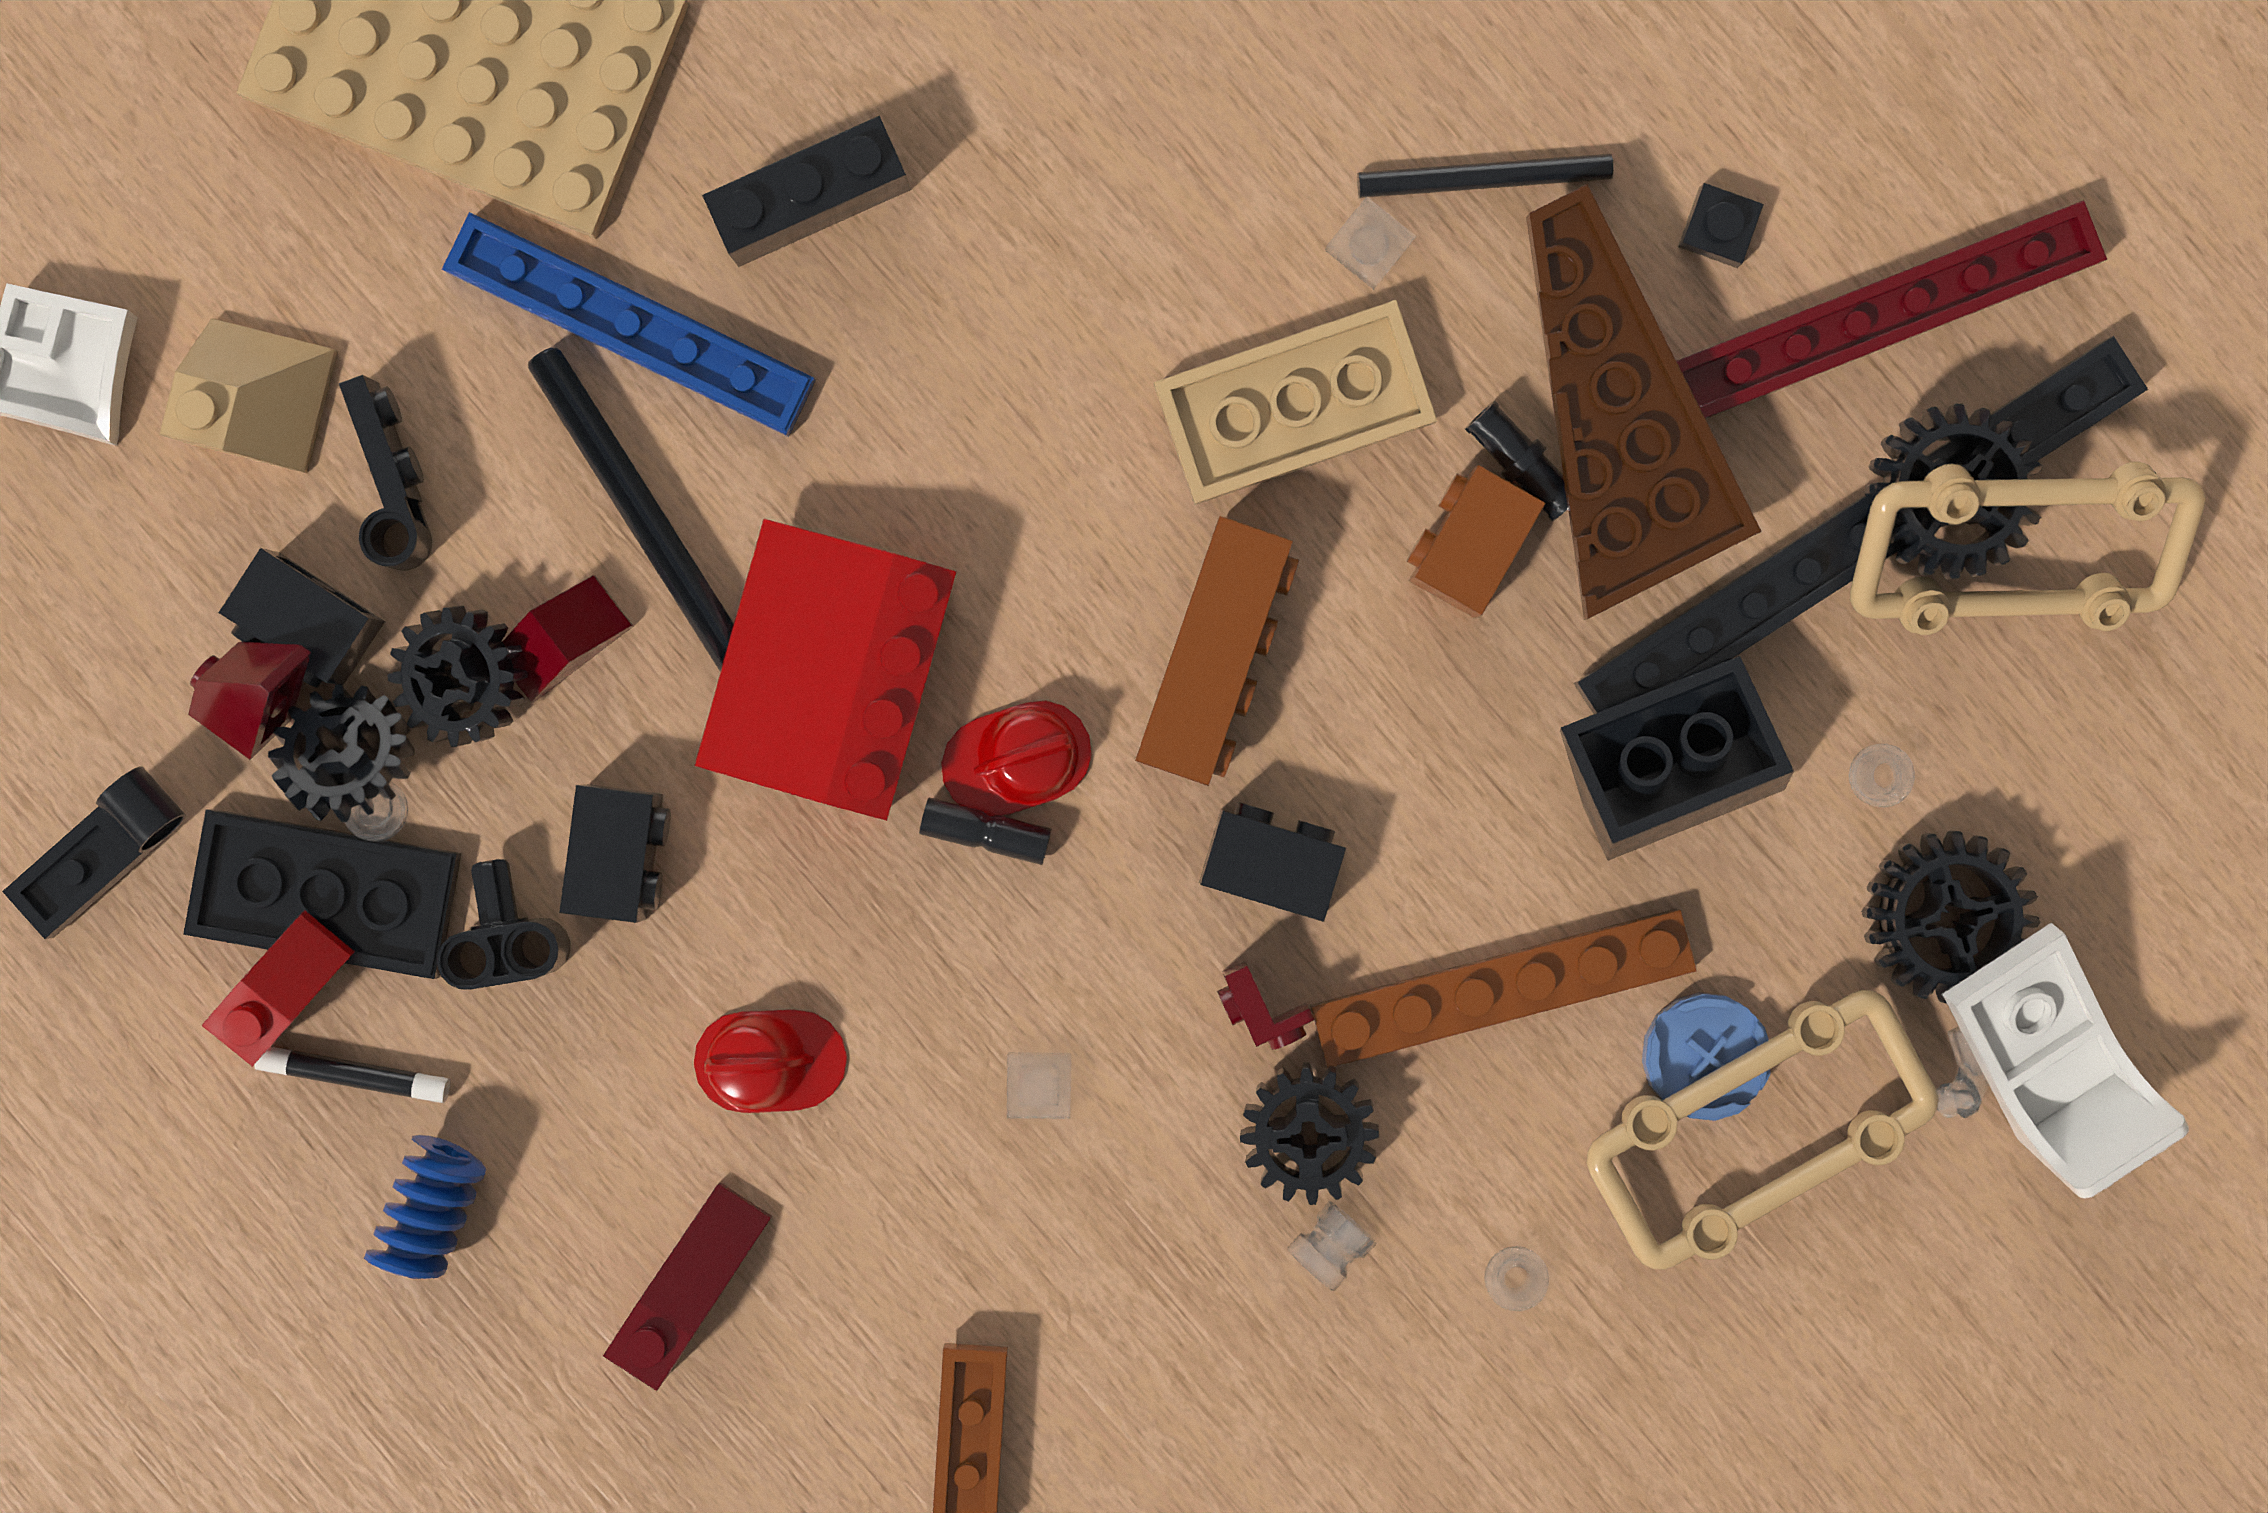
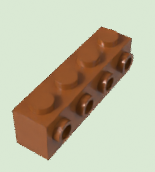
M1219 516L1135 761L1209 786L1213 774L1225 777L1237 742L1225 738L1233 714L1246 716L1257 685L1256 680L1246 676L1254 653L1266 657L1278 624V620L1267 617L1275 592L1287 596L1299 563V559L1288 556L1293 543L1292 540Z

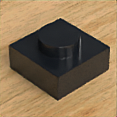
M1703 183L1698 189L1678 247L1738 268L1743 264L1764 204Z

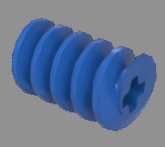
M416 1135L412 1136V1140L426 1150L425 1155H405L402 1161L403 1165L417 1174L415 1180L395 1179L393 1183V1188L407 1198L406 1203L388 1202L385 1203L383 1208L387 1215L397 1221L396 1227L376 1226L373 1234L388 1245L387 1250H366L364 1259L373 1266L398 1276L413 1279L438 1278L445 1274L448 1267V1261L443 1254L453 1252L457 1245L458 1239L453 1231L463 1228L467 1220V1214L461 1207H467L475 1201L477 1192L470 1183L482 1181L486 1168L478 1158L459 1145L441 1138Z

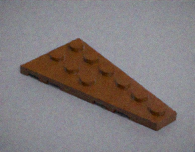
M1588 184L1532 211L1526 217L1584 620L1762 532Z

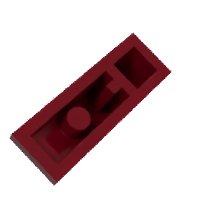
M719 1182L603 1354V1357L657 1391L671 1373L772 1218V1215Z

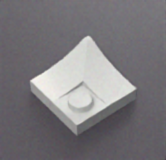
M7 283L0 305V416L57 429L117 446L124 379L138 317L126 309Z

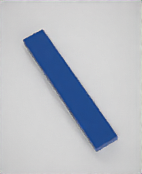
M471 212L468 213L442 268L443 271L787 437L790 436L816 382L815 378Z

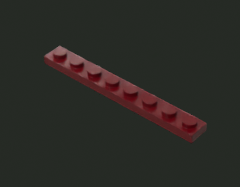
M2083 200L1677 360V363L1705 419L2100 264L2106 261L2107 257L2086 203Z

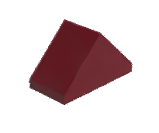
M593 575L530 610L502 642L505 646H521L523 651L512 659L513 668L526 670L528 678L515 681V683L528 700L534 703L634 626L597 577Z

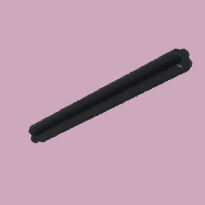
M552 347L541 351L528 362L529 371L717 668L721 671L734 623L562 351Z

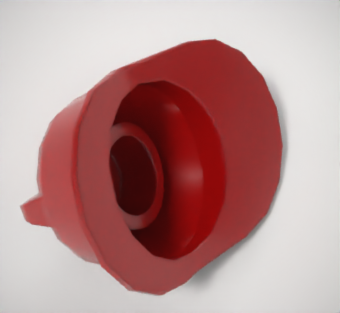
M1046 700L1016 705L977 718L956 731L946 744L941 761L943 783L952 799L961 806L981 810L989 816L1009 815L1058 799L1074 790L1087 774L1092 756L1090 736L1081 719L1063 705Z
M796 1009L741 1011L724 1015L705 1029L696 1045L694 1068L698 1084L707 1097L725 1110L742 1113L798 1111L817 1106L834 1094L844 1078L847 1055L843 1039L831 1022L814 1012Z

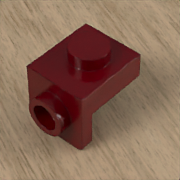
M1245 961L1222 971L1228 986L1217 991L1232 1026L1245 1021L1256 1047L1268 1042L1271 1049L1276 1050L1307 1035L1303 1025L1315 1019L1306 1003L1271 1018Z

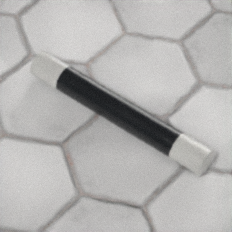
M272 1046L254 1065L255 1069L438 1103L446 1102L450 1088L449 1078Z

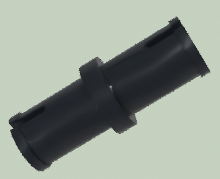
M1496 401L1490 403L1467 425L1465 430L1468 434L1471 433L1504 468L1501 475L1506 481L1511 483L1515 480L1527 493L1545 502L1542 509L1548 514L1547 517L1551 521L1557 519L1568 510L1563 474L1543 454L1546 447L1539 439L1532 442L1499 408V404Z

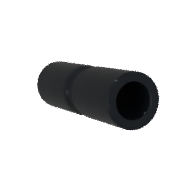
M928 797L919 834L968 847H983L991 853L1043 865L1052 828L1001 815L989 816L981 810Z

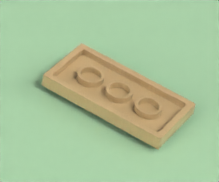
M1397 300L1154 382V387L1194 505L1437 422Z

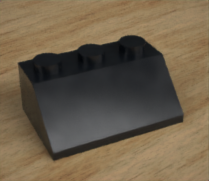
M1740 656L1560 728L1582 805L1607 861L1784 791L1794 773L1793 767Z

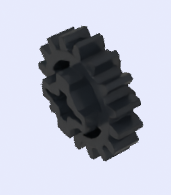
M464 606L443 608L442 612L437 610L420 614L421 624L405 626L401 631L409 646L391 649L390 655L402 663L401 671L388 674L389 682L402 684L403 693L393 700L395 707L409 705L413 712L408 719L407 725L411 729L429 725L427 740L432 743L448 739L451 747L470 744L472 740L480 742L495 737L494 728L509 726L513 722L506 707L523 704L525 700L522 694L513 689L514 681L528 678L526 670L513 668L512 659L523 651L521 646H505L502 640L506 636L508 626L503 623L486 627L488 612L485 610L469 611L466 613ZM448 634H453L451 640L442 642L440 651L432 649L440 639ZM474 702L483 704L473 715L468 718H462L464 712L472 710Z
M342 684L335 685L332 699L325 701L316 691L309 693L312 707L304 712L300 708L291 706L288 712L295 721L291 728L275 727L273 733L282 743L283 747L268 751V758L278 769L271 775L273 780L297 810L300 811L306 807L316 820L322 821L330 809H332L341 822H348L351 809L355 806H360L368 816L373 814L374 804L372 799L380 794L382 797L392 800L396 794L389 785L390 781L393 778L408 779L410 775L409 770L400 760L415 754V748L406 737L411 731L410 727L402 715L397 713V710L385 695L376 699L366 686L361 685L353 698Z
M1304 1062L1301 1076L1296 1079H1292L1284 1067L1278 1069V1087L1276 1089L1263 1082H1260L1256 1088V1094L1263 1103L1262 1106L1257 1104L1245 1105L1243 1116L1256 1124V1126L1241 1129L1240 1132L1241 1143L1256 1145V1148L1246 1155L1245 1163L1248 1168L1261 1165L1266 1168L1260 1183L1265 1189L1273 1185L1277 1180L1283 1183V1200L1289 1202L1295 1195L1296 1190L1300 1189L1306 1190V1198L1309 1205H1316L1319 1190L1325 1188L1328 1189L1335 1200L1342 1198L1341 1181L1344 1178L1358 1186L1363 1182V1173L1357 1165L1358 1161L1370 1164L1375 1162L1376 1151L1369 1145L1364 1144V1141L1379 1138V1125L1363 1122V1119L1367 1118L1374 1111L1373 1102L1371 1099L1355 1102L1354 1097L1359 1089V1082L1355 1079L1346 1082L1342 1087L1337 1085L1336 1067L1329 1066L1323 1077L1317 1078L1313 1076L1310 1062ZM1320 1095L1336 1102L1345 1111L1348 1118H1346V1115H1334L1320 1102ZM1296 1096V1105L1285 1117H1274L1273 1121H1269L1274 1110L1282 1102ZM1303 1122H1315V1129L1320 1133L1317 1137V1144H1304V1137L1302 1134H1299L1301 1133ZM1347 1146H1350L1340 1162L1323 1171V1163L1334 1151L1346 1150ZM1285 1152L1299 1165V1171L1284 1165L1274 1153Z

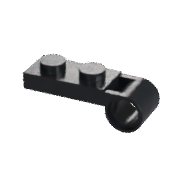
M360 375L338 384L384 508L374 511L363 521L359 531V544L364 555L373 563L397 570H411L424 563L432 548V536L420 502L423 501L417 488V484L424 482L423 472L410 446L402 447L395 427L396 424L402 422V416L392 391L388 386L381 388L379 382L365 375ZM402 523L408 531V545L401 554L390 557L383 545L384 535L389 527Z
M143 766L132 769L112 783L97 799L96 804L98 807L2 891L44 939L57 936L184 821L186 814Z

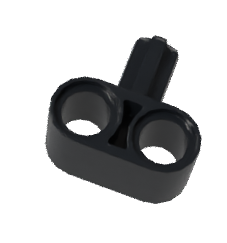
M496 859L474 864L471 873L480 925L472 926L471 930L450 936L441 945L437 954V967L441 977L449 985L457 989L471 990L536 979L557 971L562 967L570 954L571 941L567 931L558 922L549 918L528 920V917L518 918L508 861ZM530 931H536L548 940L550 955L543 965L531 963L523 953V940ZM467 942L478 944L485 952L486 966L479 976L468 973L460 962V952Z

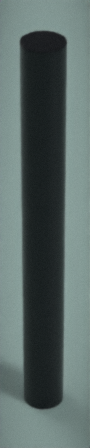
M1612 154L1370 171L1357 173V187L1359 198L1609 180L1613 179L1614 166Z

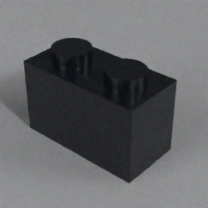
M263 548L259 549L218 612L236 624L231 634L242 642L301 645L311 652L303 681L316 688L320 686L322 681L328 684L344 685L385 623L384 620L280 552Z
M590 784L576 785L559 913L638 923L647 919L648 909L657 910L662 890V873L653 871L656 846L665 847L671 817L670 809L661 808L663 794Z
M1237 802L1234 813L1220 810L1199 880L1200 885L1324 922L1346 851L1345 847L1332 843L1335 831L1300 820L1295 832L1273 826L1271 822L1274 812Z

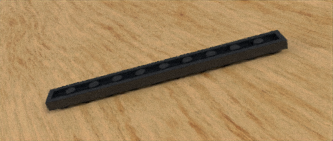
M2112 336L1992 412L1989 429L2006 419L2013 422L2012 432L2007 441L2011 444L2020 439L2027 438L2031 441V446L2028 451L2020 455L2023 464L2037 462L2147 391L2148 388L2116 338ZM1947 441L1926 456L1932 461L1940 458L1947 464H1957L1960 459L1968 457L1974 449L1960 442ZM1993 468L1990 470L1987 480H1997ZM1866 495L1862 496L1574 682L1575 687L1592 713L1596 714L1731 660L1853 581L1868 520V512H1870L1875 498ZM1911 507L1915 517H1917L1922 507ZM1900 539L1889 544L1886 559L1899 550L1903 544Z

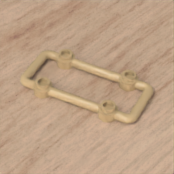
M2143 462L2124 464L2117 468L2109 478L1974 480L1969 472L1960 465H1943L1931 471L1923 481L1892 483L1876 495L1870 508L1850 589V601L1854 610L1866 618H1898L1905 629L1920 635H1931L1940 631L1946 625L1949 617L2078 614L2084 623L2091 628L2112 631L2122 626L2129 618L2130 613L2158 611L2173 600L2178 591L2200 523L2206 497L2201 485L2194 480L2183 477L2160 478L2148 464ZM2165 503H2178L2153 583L2147 588H2124L2114 575L2098 573L2084 579L2076 589L1944 592L1934 579L1921 576L1907 580L1898 587L1895 593H1877L1897 511L1901 508L1927 507L1932 516L1938 521L1961 524L1971 519L1979 506L2111 504L2117 513L2125 519L2146 521L2155 517L2162 510Z
M1860 990L1849 994L1830 1006L1817 1001H1808L1800 1004L1792 1011L1788 1019L1786 1031L1664 1100L1651 1095H1642L1634 1098L1626 1105L1622 1113L1621 1124L1603 1133L1592 1142L1587 1152V1166L1592 1179L1631 1249L1642 1264L1652 1269L1665 1270L1678 1265L1695 1254L1708 1260L1720 1259L1729 1254L1734 1248L1738 1238V1230L1862 1160L1872 1165H1885L1894 1161L1903 1150L1904 1136L1922 1127L1933 1118L1938 1108V1095L1932 1080L1890 1003L1883 995L1875 991ZM1867 1015L1909 1091L1912 1102L1890 1115L1876 1110H1868L1858 1114L1848 1127L1846 1140L1724 1209L1714 1204L1695 1206L1686 1214L1682 1221L1681 1233L1662 1244H1658L1614 1166L1612 1159L1635 1145L1644 1150H1658L1667 1146L1676 1134L1677 1121L1801 1051L1815 1056H1823L1835 1051L1843 1041L1845 1026Z

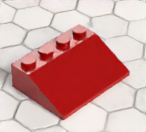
M763 519L694 766L887 821L957 571L892 552Z

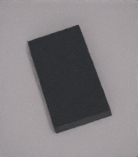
M206 809L183 935L269 950L305 910L355 951L345 964L437 979L440 978V972L437 967V954L447 938L462 853L222 810Z

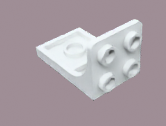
M2052 923L1942 994L2016 1138L2077 1196L2081 1198L2095 1196L2187 1135L2189 1126L2184 1116L2150 1086L2120 1046L2066 935Z

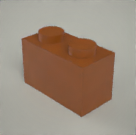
M1479 465L1470 471L1467 478L1456 473L1438 504V507L1447 511L1436 533L1425 528L1407 559L1408 563L1416 567L1409 582L1473 618L1481 616L1539 516L1545 502Z

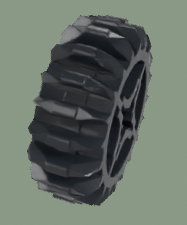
M1957 403L1949 406L1945 417L1938 407L1934 406L1922 412V424L1912 417L1900 422L1899 427L1902 438L1889 435L1881 441L1884 452L1891 459L1876 458L1871 460L1869 469L1884 479L1883 482L1867 485L1864 493L1868 497L1875 498L1888 485L1909 481L1910 473L1913 474L1910 479L1911 481H1923L1931 471L1940 466L1947 465L1940 458L1932 461L1922 453L1935 441H1955L1972 447L1974 450L1966 458L1960 459L1956 465L1964 467L1974 480H1987V476L1992 468L1997 480L2028 479V476L2041 472L2043 465L2039 462L2023 464L2020 455L2028 451L2031 441L2027 438L2020 439L2011 444L2007 441L2012 432L2013 422L2006 419L1989 429L1991 421L1989 409H1977L1968 419L1964 404ZM1979 506L1975 515L1966 523L1968 525L1977 523L1986 531L1973 542L1963 545L1949 543L1934 536L1940 527L1947 526L1950 523L1938 521L1932 516L1927 507H1922L1917 517H1915L1911 507H1905L1897 511L1889 544L1899 539L1903 542L1896 556V560L1901 564L1909 563L1920 553L1918 569L1922 575L1934 574L1941 565V571L1946 580L1960 578L1964 567L1972 577L1986 574L1987 560L1995 566L2008 563L2010 556L2007 546L2016 549L2022 548L2029 541L2026 533L2018 524L2024 526L2038 524L2041 516L2035 510L2026 506Z
M1948 831L1944 837L1943 844L1936 834L1926 833L1921 835V853L1910 843H1903L1898 846V853L1904 864L1903 866L1891 860H1883L1879 864L1882 873L1890 880L1887 885L1876 882H1869L1867 885V891L1872 895L1881 896L1879 908L1873 906L1863 907L1861 911L1862 916L1879 920L1880 928L1869 930L1864 934V938L1869 944H1886V947L1876 955L1874 961L1877 966L1883 968L1897 964L1891 977V981L1895 985L1904 987L1913 981L1914 996L1927 999L1935 990L1938 1000L1947 1004L1942 995L1944 992L2024 941L2025 939L2021 938L2023 927L2035 928L2041 923L2039 917L2023 914V906L2032 904L2037 900L2036 892L2033 890L2016 889L2024 881L2027 872L2023 867L2017 866L2004 870L2009 862L2010 852L2008 850L1996 848L1988 853L1989 846L1986 837L1974 835L1966 844L1963 833L1960 831ZM1958 864L1974 872L1985 883L1991 896L1984 898L1967 897L1961 888L1960 881L1952 879L1949 865ZM1928 875L1929 880L1923 882L1925 889L1923 904L1917 911L1905 915L1906 905L1913 889L1921 879ZM1946 905L1971 910L1960 913L1959 922L1952 921L1956 926L1954 929L1930 924L1941 921L1940 916L1942 912L1949 913L1944 908ZM1995 919L1989 941L1982 951L1973 958V955L1978 953L1976 937L1979 929L1985 923ZM1933 936L1937 939L1941 952L1949 955L1952 968L1937 969L1925 962L1916 953L1909 938Z

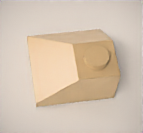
M211 318L175 371L160 435L187 444L308 473L338 351Z

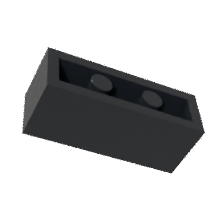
M879 115L707 192L702 196L728 254L737 266L740 267L912 189Z

